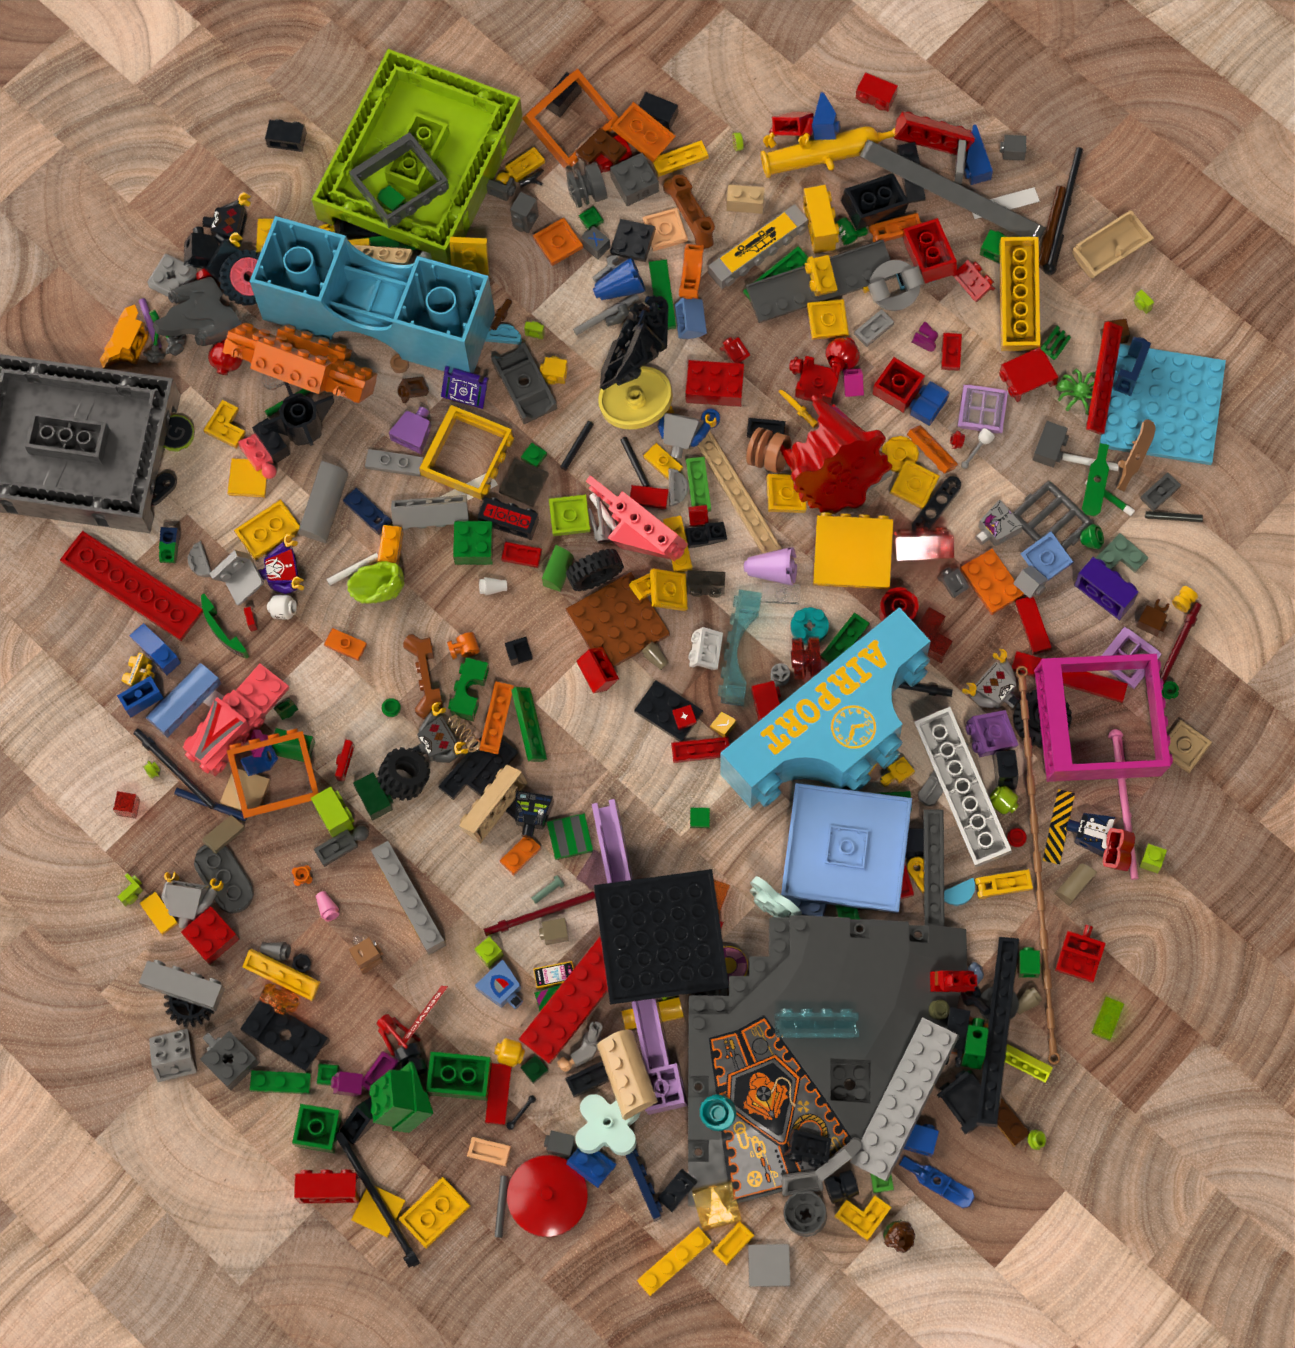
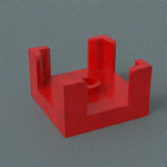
M805 356L802 374L795 390V397L813 402L811 397L817 395L822 401L832 405L842 365L832 363V368L814 364L815 358Z

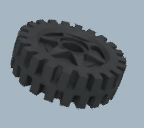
M603 549L598 553L596 551L592 555H587L586 558L579 559V562L573 563L567 569L566 575L574 591H586L614 579V577L622 572L624 565L617 550L606 549L604 551Z
M1035 689L1031 693H1026L1029 707V737L1031 738L1032 746L1037 745V747L1041 748L1043 745L1040 720L1038 719L1037 691ZM1019 700L1014 711L1013 723L1019 737L1025 738ZM1065 702L1069 730L1072 721V712L1071 709H1069L1068 702Z

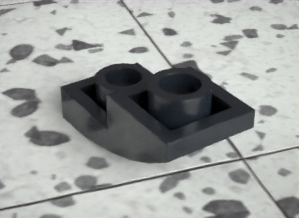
M724 522L706 523L703 527L685 529L688 548L712 545L727 540Z

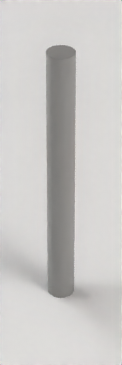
M634 294L574 328V333L578 335L605 320V318L619 312L618 306L624 304L629 306L638 301L639 296Z

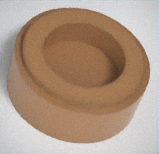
M396 354L391 358L390 365L394 372L404 373L409 368V361L402 360L400 355Z

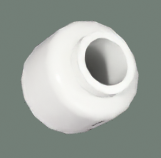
M274 595L267 604V610L274 619L289 620L296 614L297 604L289 595Z

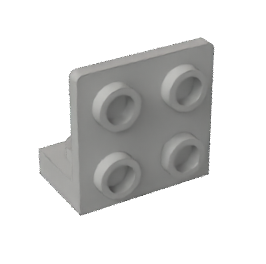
M234 550L210 572L213 580L226 583L236 605L243 604L264 584L250 554Z
M188 1029L149 1039L151 1065L157 1082L197 1073L191 1054Z

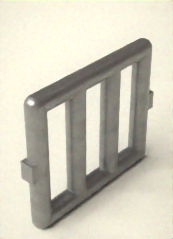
M1047 481L1033 495L1030 493L1025 498V502L1012 513L1023 525V530L1035 542L1051 531L1055 535L1073 517L1077 516L1083 524L1061 543L1065 550L1070 545L1074 546L1079 541L1078 538L1082 531L1093 524V521L1051 481ZM1049 490L1057 498L1027 524L1020 516ZM1063 503L1070 511L1043 536H1040L1034 528Z

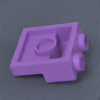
M1006 710L973 716L966 722V732L973 739L972 749L975 753H978L979 758L1018 746Z

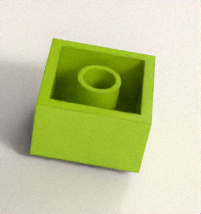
M329 787L311 797L318 814L332 838L347 829L349 832L354 829L352 823L355 821L348 807H344L345 803L338 790L334 792L332 787Z

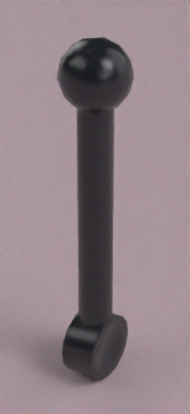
M534 1095L529 1096L528 1102L520 1110V1112L516 1115L512 1122L507 1123L506 1126L508 1130L514 1129V1124L518 1121V1119L522 1116V1114L526 1111L530 1104L536 1101V1097Z

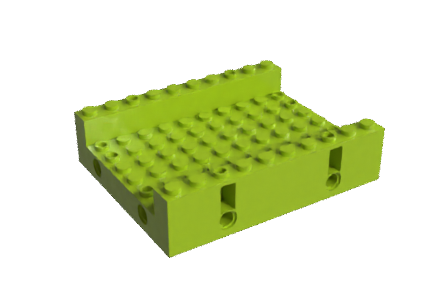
M388 49L312 197L317 220L334 225L337 218L430 253L432 260L451 265L450 237H466L487 194L486 185L489 179H494L522 122L523 115L520 97ZM410 132L447 178L449 189L443 195H438L432 199L428 205H423L417 209L413 215H408L402 219L398 225L388 228L351 181L349 171ZM409 150L363 180L362 183L377 202L379 192L388 185L404 196L408 202L436 184L437 181L415 153ZM382 207V209L386 212L387 215L392 213V211L386 210Z

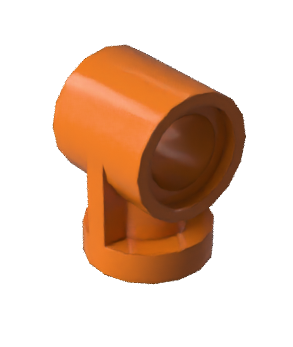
M473 632L459 635L456 638L457 643L447 642L453 660L457 659V654L460 653L462 657L466 658L480 652Z

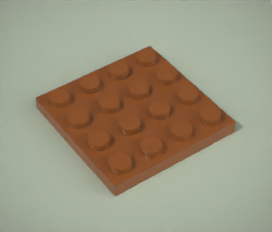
M632 572L566 608L567 614L588 648L603 647L613 668L641 653L651 642L656 644L670 636L669 631L649 599L646 597L639 600L629 587V584L636 580Z

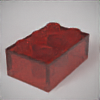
M944 526L935 527L936 530L919 527L917 531L900 528L898 532H893L894 556L897 561L954 558V535L950 529Z

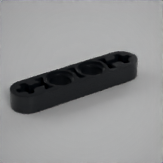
M948 477L913 521L911 532L915 537L922 538L927 535L959 493L961 481L958 477ZM956 483V488L953 487L948 493L949 485ZM938 496H944L946 497L947 502L944 504H940L937 502L936 498ZM928 510H933L936 516L928 518L925 513ZM924 520L926 523L923 526V530L917 531V526H921Z

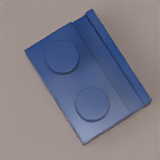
M579 1148L566 1163L597 1188L601 1186L617 1165L600 1151L587 1154Z

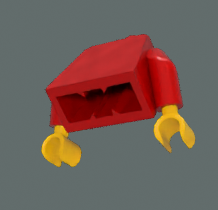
M790 112L773 116V126L769 131L770 134L763 138L766 148L768 146L770 148L775 147L774 137L777 135L801 136L798 139L801 149H803L804 145H806L807 149L811 148L812 145L809 137L813 133V113Z

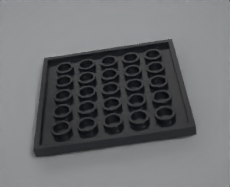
M712 869L593 885L610 1005L729 988Z

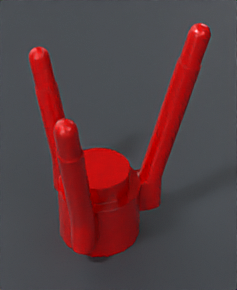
M389 1014L382 1016L376 1023L380 1028L378 1032L382 1036L391 1056L394 1057L393 1048L386 1034H393L399 1043L407 1049V1044L395 1030L397 1029L396 1026L405 1033L409 1029L402 1025L395 1017L391 1018ZM415 1034L411 1036L417 1042L421 1041V1039L417 1037Z

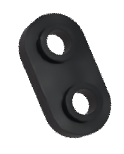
M163 473L156 478L153 495L157 496L155 499H152L151 506L158 505L176 488V480L172 474ZM165 483H170L169 486H164Z

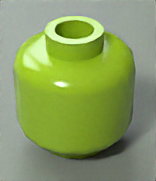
M997 786L989 796L993 808L1003 815L1009 812L1013 813L1019 806L1017 803L1018 795L1007 786Z

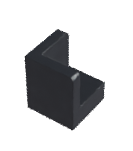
M527 637L505 643L511 666L533 659Z

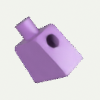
M419 407L416 414L406 411L389 431L390 440L422 455L431 431L430 421L426 419L429 411L424 407Z

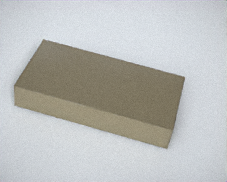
M230 815L208 833L202 841L217 854L243 832L245 827Z

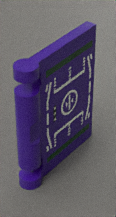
M445 366L441 397L483 409L489 378L484 377L482 383L480 382L481 375L453 368L451 374L449 373L450 367Z

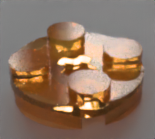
M266 984L259 997L262 1002L274 1007V1011L281 1015H284L285 1012H296L300 1002L297 1003L299 998L293 992L284 987L281 990L275 988L276 984Z

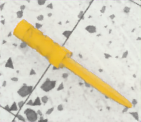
M779 390V393L798 411L797 414L799 416H802L813 428L818 425V422L806 411L807 409L804 406L801 407L788 393Z

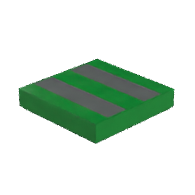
M585 813L547 822L555 860L593 852Z

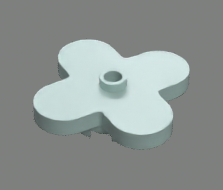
M755 876L750 882L752 885L750 893L754 896V903L764 913L766 911L773 917L802 915L801 910L794 903L777 893L760 877Z
M597 1094L588 1095L582 1100L580 1111L588 1123L579 1129L576 1134L575 1140L578 1148L584 1153L592 1154L606 1146L617 1155L624 1156L630 1154L635 1149L637 1141L629 1126L639 1118L641 1112L624 1120L622 1119L617 1100L612 1104H608L602 1096Z

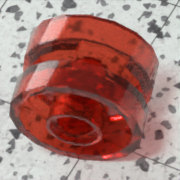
M819 636L809 637L806 649H804V641L801 637L792 638L791 663L792 668H794L795 680H805L806 667L808 672H810L811 678L822 671Z

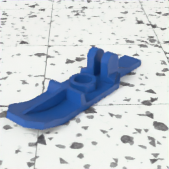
M905 1156L899 1164L915 1174L920 1184L961 1208L970 1207L975 1199L973 1190L963 1186L930 1165H919ZM939 1178L941 1180V1183L939 1185L934 1184L933 1179Z

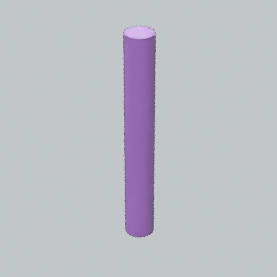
M142 298L139 300V304L152 342L154 343V322L149 315L150 311L146 299ZM158 337V344L160 349L162 346Z

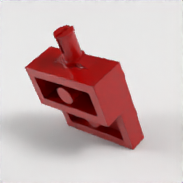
M1085 925L1083 935L1067 931L1055 971L1087 982H1094L1106 943L1090 938L1093 926Z

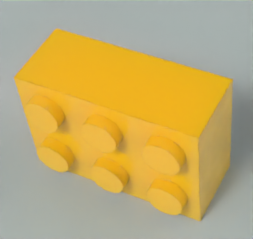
M826 185L804 188L803 208L808 219V230L814 254L835 250L836 243L839 242V227L834 221V218H836L835 209L831 207V192L827 191Z

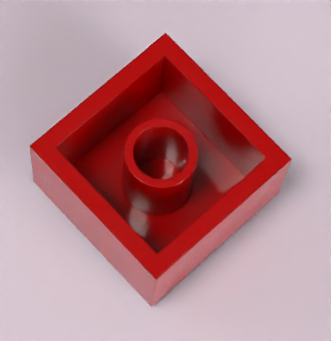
M893 357L874 384L873 395L904 413L924 385L925 375Z
M211 906L181 931L182 935L209 966L240 940Z

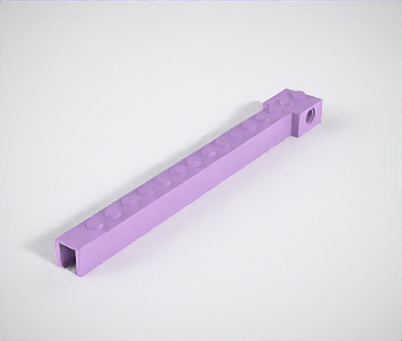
M615 799L609 800L610 806L598 808V803L592 804L607 883L633 880L618 804ZM658 998L633 1001L632 1007L643 1061L658 1101L645 1109V1111L650 1115L688 1106L680 1067L677 1063L671 1064Z

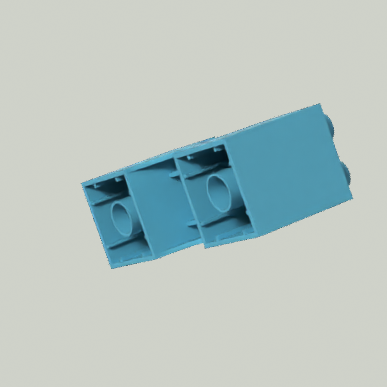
M277 216L274 217L250 279V284L263 320L283 326L292 325L297 330L308 331L332 339L334 333L339 331L361 333L387 344L400 355L402 360L444 371L445 366H449V373L451 374L453 368L474 373L490 330V325L495 316L490 281L487 275L417 256L415 262L410 265L386 263L356 249L345 235Z

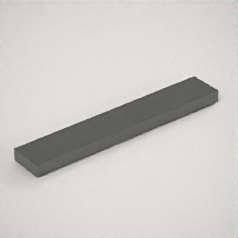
M923 810L924 925L945 926L944 810Z

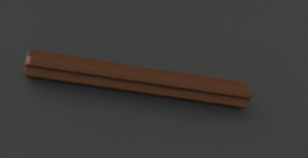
M1057 186L1039 253V268H1043V265L1048 262L1066 192V187Z

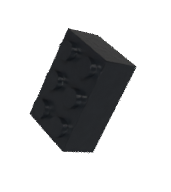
M894 173L846 188L841 198V202L856 230L904 215L909 204Z

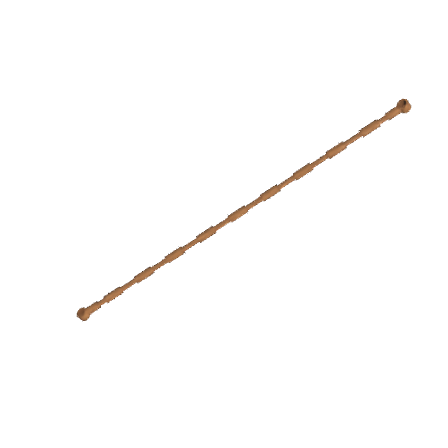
M1019 666L1016 669V676L1019 681V692H1021V717L1025 736L1023 738L1024 754L1027 760L1028 776H1026L1028 796H1030L1031 808L1030 826L1034 844L1033 862L1037 880V910L1040 916L1041 928L1039 930L1040 946L1043 952L1044 964L1043 982L1047 1000L1046 1018L1050 1039H1048V1062L1051 1065H1057L1060 1061V1056L1057 1053V1041L1054 1035L1055 1017L1051 999L1052 981L1051 970L1048 964L1047 950H1049L1048 934L1045 928L1044 911L1046 910L1041 880L1042 862L1038 844V815L1036 814L1034 797L1036 791L1035 779L1032 773L1031 758L1033 755L1031 738L1029 737L1028 700H1026V676L1028 670L1024 666ZM1024 670L1025 674L1019 675L1018 671ZM1052 1055H1055L1058 1058V1061L1052 1062L1050 1060V1057Z

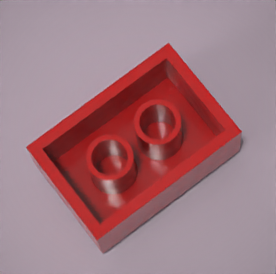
M938 218L903 229V242L914 267L919 266L925 284L957 274V260Z
M689 360L686 403L741 407L744 364Z
M349 1169L341 1170V1173H333V1170H321V1173H313L312 1170H301L300 1173H295L294 1198L300 1204L360 1203L361 1179L357 1173H353V1170Z

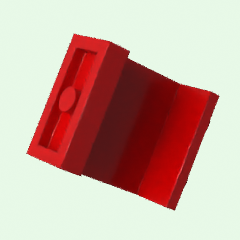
M1041 347L1001 364L999 376L1003 382H1006L1008 392L1012 398H1015L1016 402L1021 400L1023 394L1047 383L1049 387L1057 385L1059 377L1045 352L1040 349Z

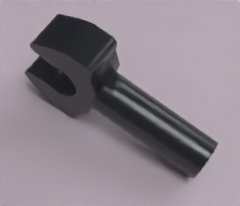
M978 987L975 988V991H971V996L961 992V998L966 1006L974 1004L985 1016L990 1013V1009L980 1000L982 994Z

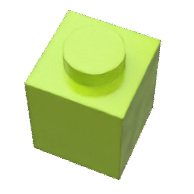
M1148 844L1139 867L1158 874L1167 850Z
M490 936L474 949L476 955L488 968L504 956L502 950Z

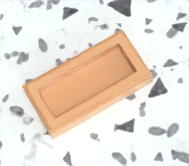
M472 1137L467 1157L506 1167L511 1146Z

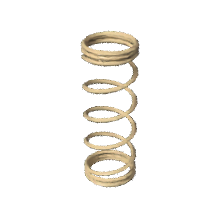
M453 715L447 720L446 724L462 742L461 738L464 737L457 736V729L456 732L452 730V728L460 724L461 718L458 715ZM458 717L452 722L451 726H449V722L453 718ZM466 729V730H464V731L462 732V734H463L465 731L469 730V733L466 735V736H468V735L470 734V731H471V730H470V729ZM472 734L474 738L467 742L468 745L466 746L465 744V748L469 752H474L480 747L481 742L479 739H475L474 734ZM478 741L475 747L469 748L472 743Z

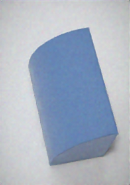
M682 298L675 304L678 338L693 339L705 335L707 331L703 300L694 298Z

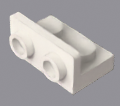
M702 627L693 633L691 638L693 643L692 650L688 657L690 660L689 667L701 666L711 670L718 669L723 637L722 632Z

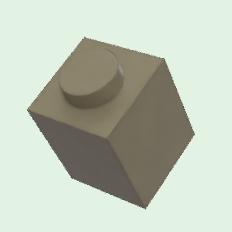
M565 918L542 922V928H539L540 939L545 940L546 945L569 941Z

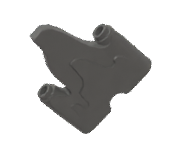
M209 276L168 292L169 301L175 304L178 303V305L170 308L164 317L154 321L153 328L157 334L162 336L192 334L195 335L197 345L208 346L226 340L228 331L242 323L231 307H226L220 303L223 293L214 279Z

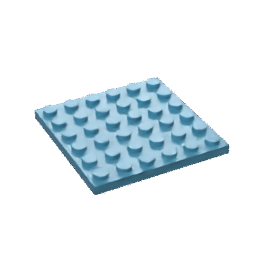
M1120 344L1105 433L1101 434L1100 443L1108 444V449L1131 452L1134 446L1132 441L1137 440L1142 422L1149 419L1154 422L1156 429L1153 441L1146 455L1211 465L1226 360L1149 348L1132 396L1115 391L1114 387L1120 369L1132 372L1137 358L1128 355L1130 345Z

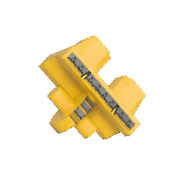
M138 653V656H130L128 664L132 671L131 673L123 674L122 682L132 687L149 676L154 679L155 674L151 672L153 661L143 653Z

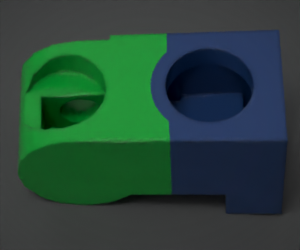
M161 527L159 541L160 563L176 564L178 544L181 537V532L178 528Z

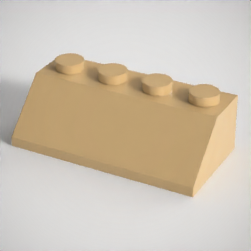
M506 765L504 769L501 768L497 772L493 783L488 784L484 789L483 796L473 803L472 810L460 820L459 827L461 830L481 844L506 812L507 808L514 802L516 790L522 791L528 784L522 772L509 765Z

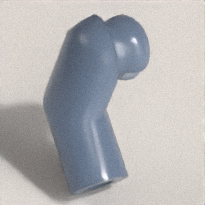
M972 962L968 970L974 971V974L977 975L978 985L984 977L983 968L976 962Z

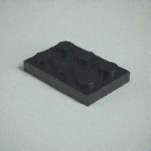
M655 680L635 708L634 713L679 742H683L695 725L678 730L672 710L691 705L696 721L702 716L703 710Z

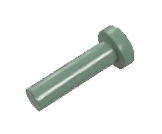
M558 875L553 877L555 879L553 882L531 897L535 904L559 886L561 888L565 886Z

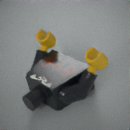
M241 193L236 201L222 207H217L213 217H203L202 226L211 228V233L216 237L219 244L226 239L233 246H241L248 216L244 205L250 206L251 202L247 200L251 198L250 195Z

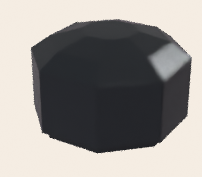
M301 953L294 957L292 966L295 970L305 973L312 968L313 960L308 954Z

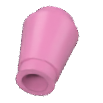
M322 891L315 896L321 918L328 922L339 916V908L326 891Z

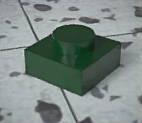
M290 698L273 708L282 720L292 717L298 710Z
M536 1055L520 1067L533 1084L549 1072Z

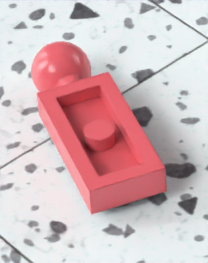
M255 434L238 442L240 449L256 471L262 469V475L267 479H272L276 476L277 470L272 465L273 459Z

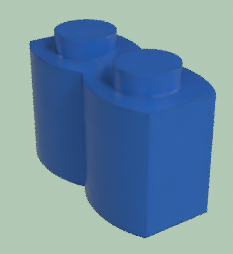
M931 381L928 385L924 384L919 392L921 396L918 399H914L910 405V415L930 426L947 402L950 392Z

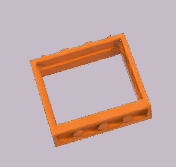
M578 68L570 73L522 117V120L563 168L569 165L572 167L579 161L576 151L568 157L536 120L535 116L576 80L608 118L609 121L601 127L602 130L611 132L612 125L619 119Z
M298 728L286 731L287 735L279 736V733L267 736L268 740L260 741V738L249 740V745L241 746V743L230 745V750H226L244 818L312 801L311 797L319 793L303 731L298 732ZM298 738L312 793L248 809L234 754Z

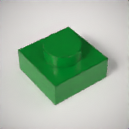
M531 443L521 456V460L537 469L547 456V452Z

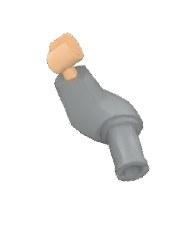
M595 1021V1024L594 1022L590 1024L589 1031L583 1036L581 1047L570 1055L572 1059L568 1061L565 1057H562L558 1060L557 1064L562 1071L567 1072L573 1064L578 1067L594 1057L598 1049L597 1044L601 1041L600 1033L603 1028L601 1023Z

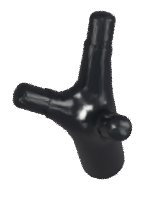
M540 169L535 174L519 180L520 187L529 184L542 186L543 183L538 181L537 178L544 170Z

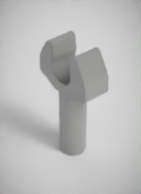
M612 255L607 258V266L592 277L595 282L623 263L621 262L617 266L613 265L618 260V255Z

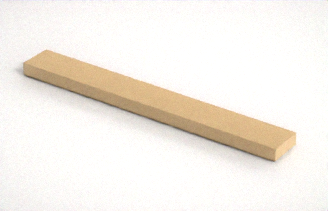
M709 431L697 447L702 456L705 457V461L762 554L782 549L713 434Z

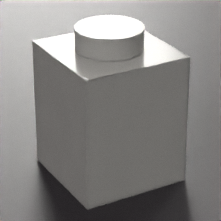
M1031 565L1020 572L1013 584L1031 598L1035 595L1039 596L1046 589L1044 585L1048 579Z

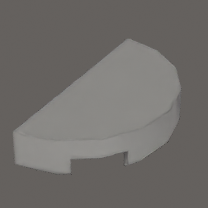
M669 468V506H674L684 500L689 487L687 479L678 470Z
M200 541L193 545L187 557L188 564L196 575L205 578L211 577V570Z

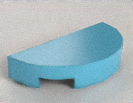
M500 324L497 330L491 329L486 338V342L517 345L522 343L519 332L512 325Z
M974 878L945 890L944 903L960 906L970 901L975 892Z

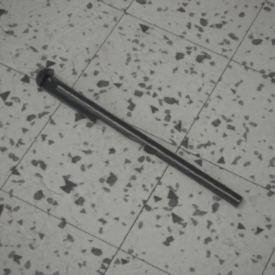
M1080 147L1076 148L1048 263L1043 265V271L1047 275H1053L1057 271L1056 266L1064 238L1062 233L1068 208L1072 202L1071 197L1083 149Z

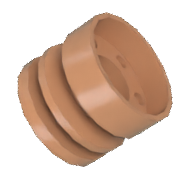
M758 427L749 441L746 454L747 464L751 466L756 465L758 468L764 466L768 471L781 473L787 462L781 454L780 448L783 445L786 449H791V437L780 433L773 435L772 431Z

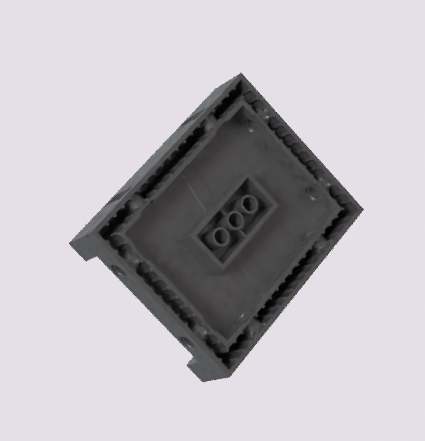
M0 354V512L150 533L154 518L150 505L171 412L177 413L181 396L173 378Z

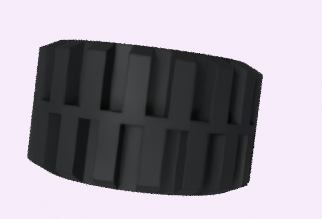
M400 747L399 750L395 748L386 755L379 768L378 783H381V789H385V793L387 795L391 794L393 799L397 797L400 801H404L405 798L412 800L413 797H418L429 780V763L425 762L426 758L423 755L420 756V752L417 750L414 752L412 748L407 750L404 747ZM396 770L406 771L411 778L402 777Z

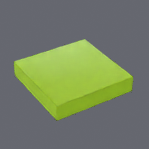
M586 495L549 499L553 536L590 532Z

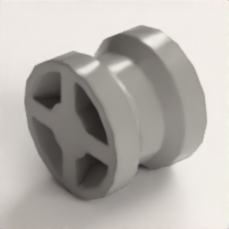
M782 663L774 665L771 669V681H774L777 686L787 684L790 677L788 666Z

